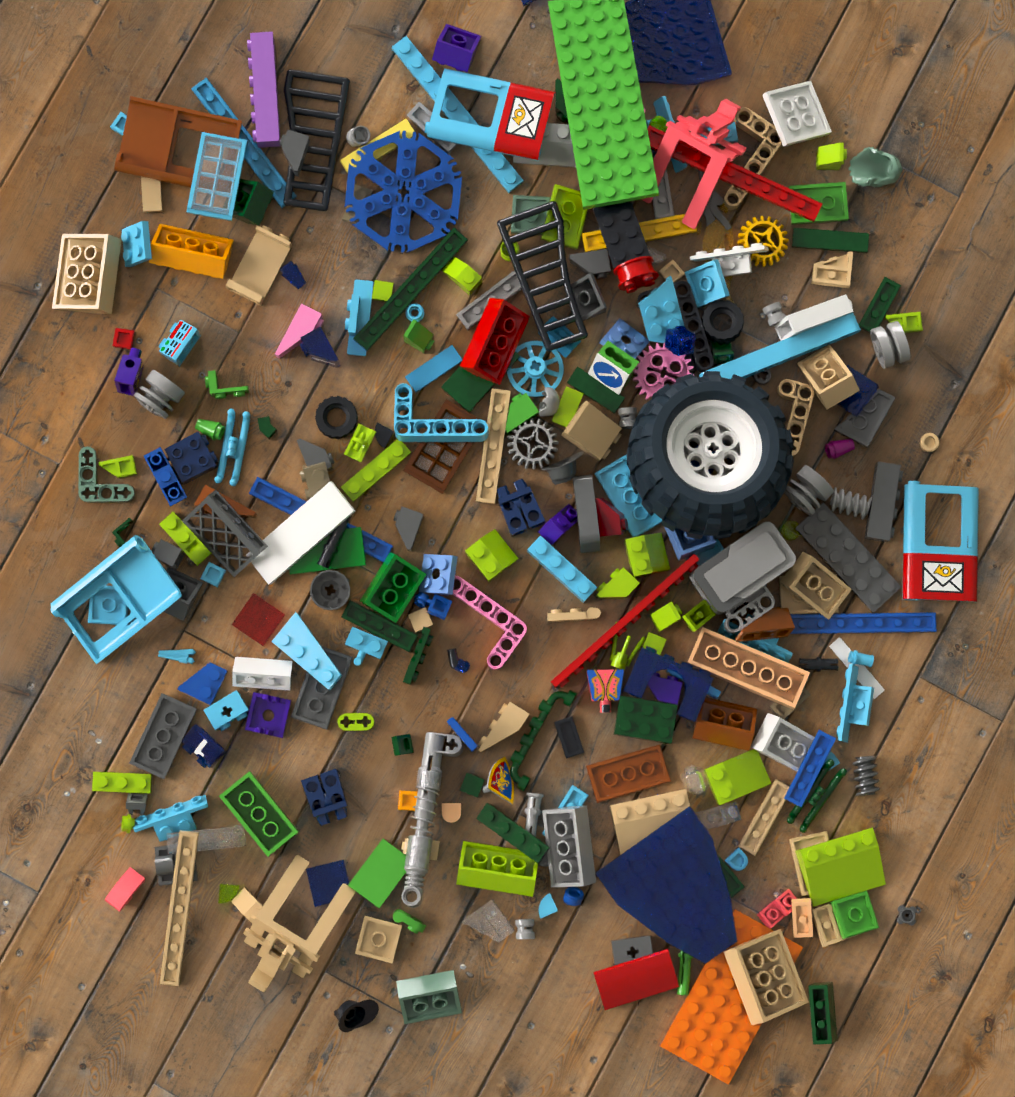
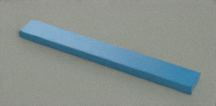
M207 78L191 88L210 114L238 120ZM242 125L239 139L247 140L244 159L264 186L274 191L273 198L283 208L286 206L283 203L286 181L261 148H258L257 143L253 142V138ZM293 192V193H292V199H295V198H297V196H296V194Z

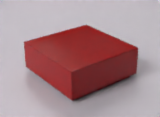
M115 328L112 346L131 350L135 331Z

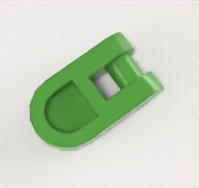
M397 909L393 913V920L395 922H404L409 925L408 929L416 934L418 932L423 933L427 926L401 909Z

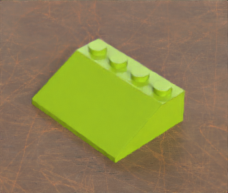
M873 828L795 851L809 897L811 898L812 907L886 885L879 845Z

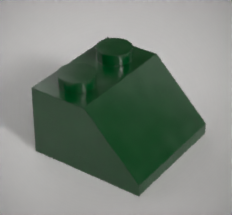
M240 179L233 218L247 224L260 226L274 191L257 181ZM227 197L224 203V209L228 207L229 197Z

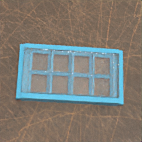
M202 132L187 213L232 221L247 140Z

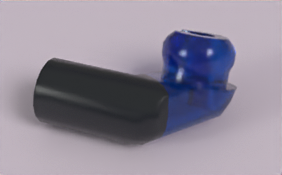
M456 648L447 650L451 668L461 673H465L470 669L468 661L458 658Z

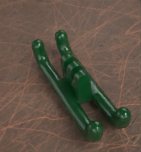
M832 759L827 760L822 766L802 807L795 805L787 817V822L793 824L807 801L813 805V808L800 826V832L802 833L807 832L814 818L842 778L847 774V770L841 768L827 788H822L819 784L831 767L834 766Z

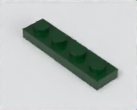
M486 803L476 818L536 863H540L550 849L548 845L490 803Z

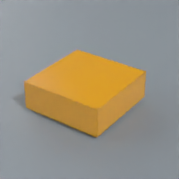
M399 790L398 810L415 811L413 806H416L417 798H414V796H417V792Z

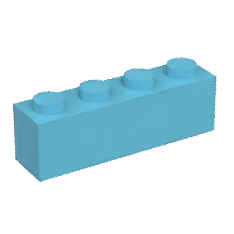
M539 536L527 549V552L583 603L597 589L587 577L542 536Z

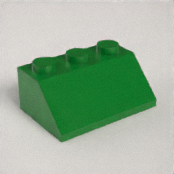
M390 552L360 599V602L397 623L425 578L426 573Z

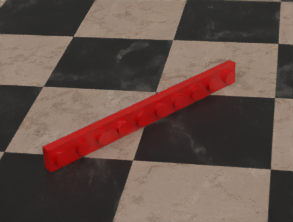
M649 125L647 130L651 149L657 151L666 132ZM679 140L672 155L673 159L704 173L711 160L709 155L682 140ZM728 162L725 165L719 178L728 184L812 222L815 221L823 204L732 162Z
M693 554L551 681V684L555 688L559 686L563 688L570 681L568 678L573 673L577 675L584 669L582 666L587 661L591 663L598 657L597 652L601 648L605 650L613 643L611 639L616 635L620 637L627 631L626 626L629 623L635 624L642 617L640 614L645 609L647 612L656 605L654 601L657 598L661 597L663 599L670 592L669 588L673 584L677 586L685 579L683 577L684 574L688 571L692 573L699 566L697 563L700 559Z

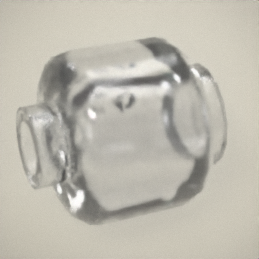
M695 765L684 768L685 772L680 776L684 789L692 795L704 792L708 785L704 769L702 767H695Z

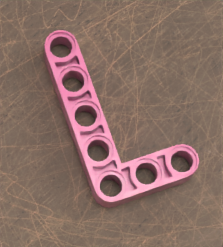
M455 576V580L461 583V587L458 590H453V595L505 631L487 658L488 666L493 670H498L503 667L525 636L527 631L526 624L459 576ZM467 592H475L477 595L476 599L468 601L465 597ZM483 603H490L492 610L484 612L481 609ZM504 613L507 615L508 620L506 623H499L497 616ZM517 624L521 625L524 629L520 635H516L512 630ZM503 641H511L512 648L504 650L501 646ZM499 656L501 664L493 666L490 663L491 657Z

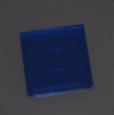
M344 860L306 869L315 907L330 903L343 883L349 885Z

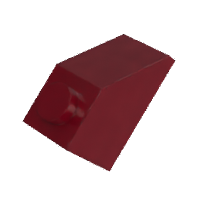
M596 498L600 537L626 534L628 521L624 518V514L605 498Z

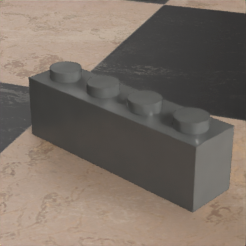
M877 462L875 464L871 490L872 500L868 511L864 539L888 542L890 538H893L895 527H892V521L897 516L895 501H898L900 496V489H897L898 482L902 481L903 471L900 470L901 465Z

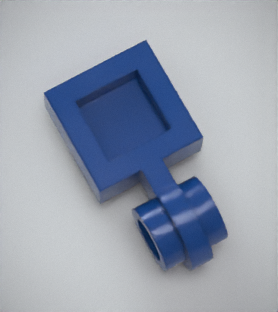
M419 592L414 597V604L416 606L425 608L428 605L427 613L445 620L452 604L451 600L437 594L434 595L432 600L423 592Z

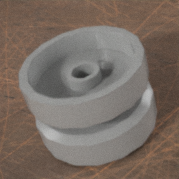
M898 321L888 323L886 330L881 326L871 329L873 348L883 369L892 367L895 364V360L900 364L910 360L911 355L908 341Z

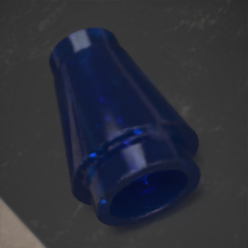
M290 261L280 269L282 276L297 289H300L307 283L296 263L294 264Z

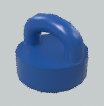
M568 887L565 890L563 901L567 905L578 906L582 903L584 893L577 887Z

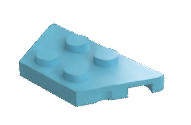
M669 276L648 297H645L638 303L647 338L653 342L690 347L673 280Z

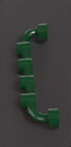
M571 690L568 693L556 691L550 695L547 701L543 699L540 703L538 710L541 713L538 718L535 716L532 718L529 727L532 728L528 735L524 733L519 742L522 745L520 751L515 750L510 759L513 762L510 776L518 784L517 789L524 792L531 780L526 775H523L521 778L518 775V769L534 743L545 719L552 710L557 699H564L563 704L570 707L577 693Z

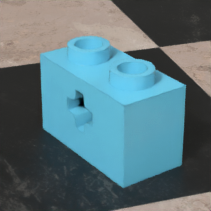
M236 690L203 711L216 731L220 729L222 732L231 726L230 722L235 719L240 721L247 717L249 708ZM224 708H232V711L230 712V717H228L227 715L223 716V713L225 712Z

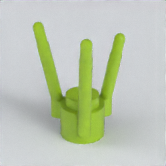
M616 635L613 638L612 652L609 659L612 661L611 666L624 670L626 666L629 667L632 659L646 639L644 636L628 658V655L625 653L631 637L627 636L621 653L617 651L616 654L618 639Z

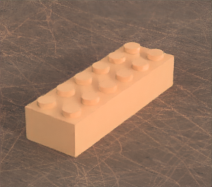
M704 627L701 629L687 662V665L793 710L810 672Z

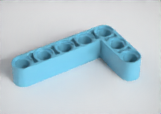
M404 383L396 387L394 430L399 441L483 442L488 438V424L481 419H413V394L411 387ZM402 392L409 393V395L404 398L399 396ZM402 410L408 411V414L404 416L400 415L399 413ZM401 428L408 429L404 434L399 433ZM421 428L427 429L423 434L418 433V430ZM440 428H445L446 432L440 434L437 432V430ZM464 428L465 432L460 434L456 430ZM478 428H483L485 430L483 433L480 434L475 432V430Z

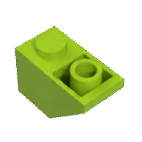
M844 143L818 147L816 151V170H839L847 158V149H844Z
M624 567L621 570L617 568L610 575L612 579L607 584L603 582L597 588L599 593L596 597L598 599L627 598L640 583Z
M671 601L652 613L650 618L657 630L661 632L681 619L682 611L677 603L674 605Z

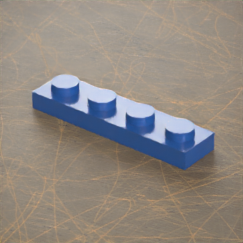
M818 730L784 797L785 800L802 807L836 740L835 737Z

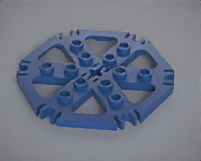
M404 130L401 139L400 131L361 147L360 149L365 152V155L361 151L356 152L361 160L355 161L351 159V163L356 165V167L351 166L349 163L344 208L352 205V207L347 208L345 211L346 213L351 211L355 213V217L351 218L350 222L359 220V222L352 225L388 251L390 243L392 244L390 247L391 252H394V247L399 245L401 253H404L405 245H407L408 253L447 236L441 231L443 229L446 233L450 232L446 227V223L456 224V221L450 218V216L458 220L462 176L454 179V177L461 174V171L456 173L452 171V167L457 165V162H452L450 165L448 162L454 160L453 157L420 133H418V140H415L416 132H413L412 138L408 139ZM390 143H395L398 146L396 173L373 157V152L376 149ZM419 147H426L440 158L441 163L439 166L415 176L417 150ZM363 174L383 190L362 200H357L354 197L356 175ZM405 182V190L409 191V194L405 195L402 202L401 193H398V190L402 189ZM448 183L453 187L451 208L445 210L426 197L424 193ZM392 208L390 233L387 237H382L367 226L366 220ZM411 210L434 227L433 233L418 240L410 239Z

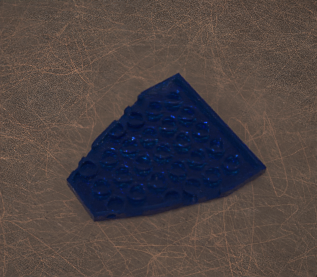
M629 0L625 3L639 83L698 85L732 75L711 0Z
M691 806L596 872V875L619 907L667 943L705 964L738 941L731 895L722 872L713 837Z

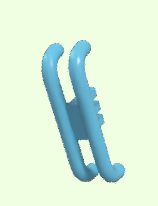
M229 409L217 475L214 481L217 484L223 481L227 459L234 458L235 463L229 483L231 486H236L240 477L248 436L250 413L248 411L243 413L242 427L238 440L237 437H232L235 410Z

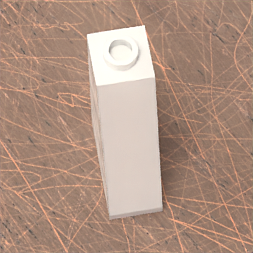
M845 294L790 314L774 327L780 341L854 312L852 309L853 305Z

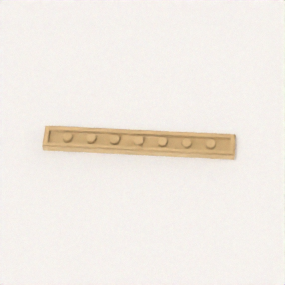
M179 831L160 984L179 986L199 838L198 832Z

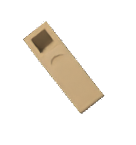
M509 702L508 705L504 703L498 712L501 714L498 721L493 720L488 728L491 732L487 737L483 736L478 743L480 747L478 751L483 752L518 732L529 716V713L512 702Z

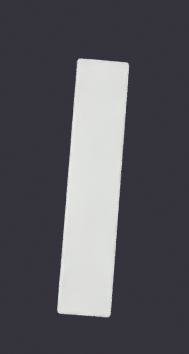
M839 637L829 647L844 665L849 668L851 663L848 662V656L851 650ZM855 664V666L859 667L857 680L862 686L874 688L873 699H875L885 689L864 665Z

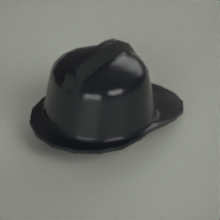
M370 999L361 1002L353 1000L343 1002L334 1011V1015L339 1021V1029L342 1032H349L367 1025L377 1016L379 1006L374 1000Z

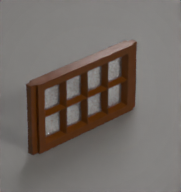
M446 399L434 419L479 418ZM440 428L437 432L442 434L446 432V429ZM459 428L456 432L461 434L465 432V429ZM482 428L476 429L475 432L480 433ZM420 442L403 471L443 494L474 442Z

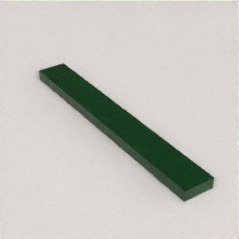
M454 227L357 333L353 340L368 351L465 245L468 239Z

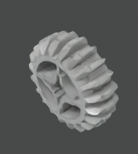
M530 418V424H527V421L523 423L524 426L519 425L517 427L518 431L516 429L511 431L515 436L508 435V439L513 442L507 443V447H513L508 453L516 454L512 457V460L515 461L519 458V466L525 462V469H528L529 464H532V469L535 470L537 463L540 468H543L542 461L548 465L550 461L547 457L555 458L551 452L558 451L553 445H558L559 441L552 440L557 437V433L550 434L554 428L546 429L548 422H544L543 426H541V419H538L537 424H534V419ZM534 429L530 437H519L524 431ZM539 431L546 435L549 445L539 440ZM534 435H536L535 440L538 446H534V448H532V451L530 452L531 447L528 441L531 442V440L534 438ZM517 443H521V445L527 448L526 457L518 450ZM546 450L543 456L532 459L535 451Z

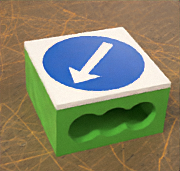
M607 341L597 353L588 374L619 395L630 382L639 362Z

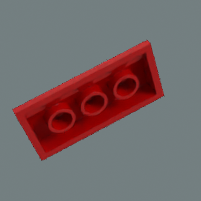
M668 949L593 972L605 1010L679 987Z

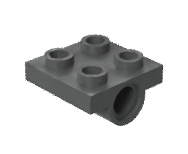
M178 844L154 847L155 868L159 886L173 884ZM196 861L193 881H198Z

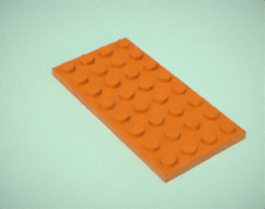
M734 909L660 1047L729 1085L762 1023L751 1025L723 951L773 932L772 929ZM784 937L795 963L803 947Z

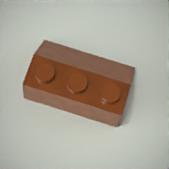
M701 696L694 725L693 739L749 751L755 731L757 709Z

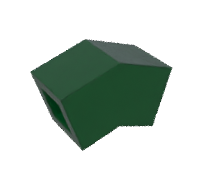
M270 417L257 418L260 432L270 439L277 432L271 425Z

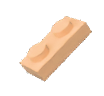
M811 898L792 899L794 938L813 937Z

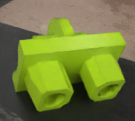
M359 423L344 455L362 463L376 431Z

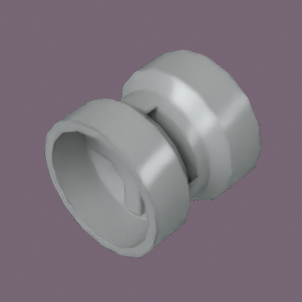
M360 125L350 129L346 135L347 142L352 147H359L367 143L370 139L368 128Z
M775 302L762 309L768 317L770 327L775 326L786 317L782 313L780 302Z
M624 407L618 409V415L621 418L619 426L622 429L633 428L637 408Z
M515 919V926H517L516 939H535V932H533L534 919Z

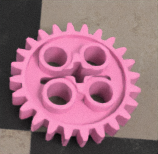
M656 343L655 349L649 346V352L642 350L644 357H637L640 363L637 366L638 369L634 372L637 376L633 378V381L638 382L635 386L636 389H642L639 393L640 395L647 394L645 400L652 397L655 392L664 386L665 382L670 381L675 384L676 380L670 376L682 377L692 374L689 371L693 370L694 367L688 366L691 359H684L687 353L680 354V347L675 351L673 350L674 344L667 348L666 343H664L663 347L660 348L659 344ZM660 358L662 365H653L652 359ZM678 364L680 371L673 372L670 369V365ZM649 367L657 372L648 371L647 368ZM662 370H665L666 375L664 376V378L660 377L661 374L658 372H662ZM652 375L656 378V382L649 384L646 381V377Z

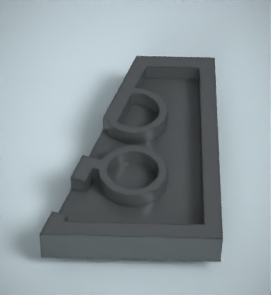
M878 389L856 411L851 413L845 421L838 425L834 431L868 448L894 403L895 397Z

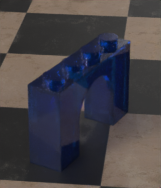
M651 647L641 648L623 692L641 699L654 673L660 670L674 671L681 676L685 684V694L676 715L695 722L714 679L710 677L711 673L702 669L699 672L692 669L693 666L686 662L681 664L674 662V657L664 654V656L656 654L657 650Z

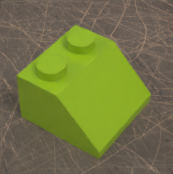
M495 529L465 550V554L488 582L492 581L519 559Z
M662 533L625 539L624 544L634 578L670 570Z

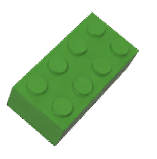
M250 771L219 796L267 857H270L299 833L298 829Z

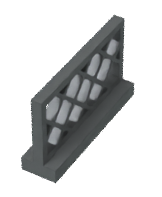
M217 490L209 494L182 520L233 577L240 573L268 547ZM205 504L212 509V515L204 514L203 506ZM191 517H200V526H195L189 519ZM204 518L212 519V527H204ZM216 519L222 520L225 523V529L217 528ZM204 531H212L213 540H208L205 537ZM217 532L225 533L226 542L217 541ZM230 534H235L238 537V543L230 542ZM217 545L226 546V554H221L218 551ZM230 546L238 547L239 556L230 555ZM243 548H248L253 555L251 557H244ZM230 559L239 560V568L237 570L231 565Z

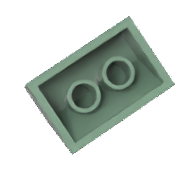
M454 970L396 981L404 1024L462 1013Z

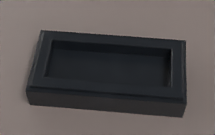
M573 716L555 721L554 724L566 759L585 753Z

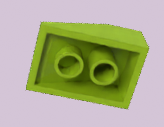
M754 749L703 770L718 806L771 784L759 752Z

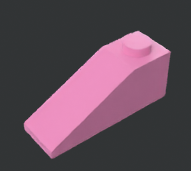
M301 304L275 353L276 357L280 359L312 336L316 330L319 331L324 322L322 314Z

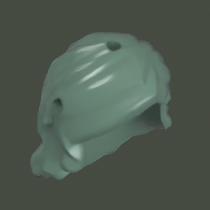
M874 147L864 148L862 152L854 156L850 160L851 166L848 168L851 171L849 176H852V182L863 187H881L895 183L903 170L897 157L874 149Z

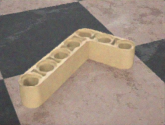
M743 107L736 114V126L761 142L744 168L749 170L750 166H755L759 170L756 174L761 175L781 147L782 142L781 140L778 143L771 141V136L779 138L773 124L749 108ZM744 114L749 120L743 122L739 119V116ZM761 125L764 131L757 132L755 126ZM761 151L768 152L769 157L763 158L760 156L759 153ZM732 185L724 197V207L728 210H736L748 192ZM733 196L737 199V203L731 204L727 198Z

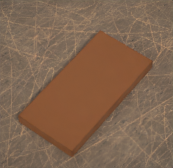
M660 744L586 766L597 803L671 782Z

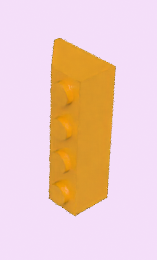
M159 224L151 242L152 259L149 260V263L223 279L228 268L234 240Z

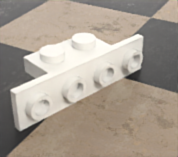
M754 243L749 248L734 246L729 251H725V248L715 249L714 253L707 254V251L696 252L695 256H690V260L698 262L718 259L723 276L726 277L752 273L750 254L767 252L769 249L764 245L762 246V243Z

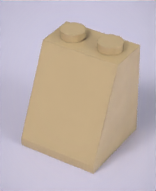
M585 401L561 436L597 461H600L601 458L605 460L611 451L609 447L612 442L617 443L622 435L619 433L622 428L588 401Z

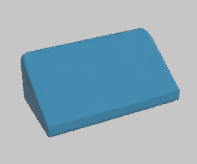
M553 316L544 325L557 321V319ZM565 326L547 332L551 343L574 335ZM581 340L556 350L566 358L579 345Z

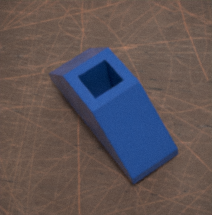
M161 447L144 455L170 507L188 498Z

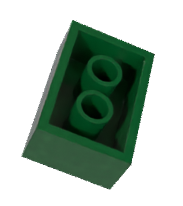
M620 696L613 735L671 744L678 705Z

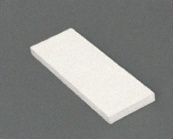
M330 481L263 540L268 547L251 563L267 584L271 585L355 512L354 508L336 485ZM251 551L248 554H246L247 557H251L253 555Z

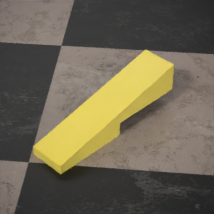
M404 119L363 146L400 131L401 139L404 130L406 131V137L410 139L415 131L408 120ZM390 143L376 149L373 152V157L380 161L383 156L398 149V146L395 143ZM360 148L340 160L347 173L349 163L351 166L356 167V165L351 163V159L355 161L361 160L356 152L361 151L365 155V152Z

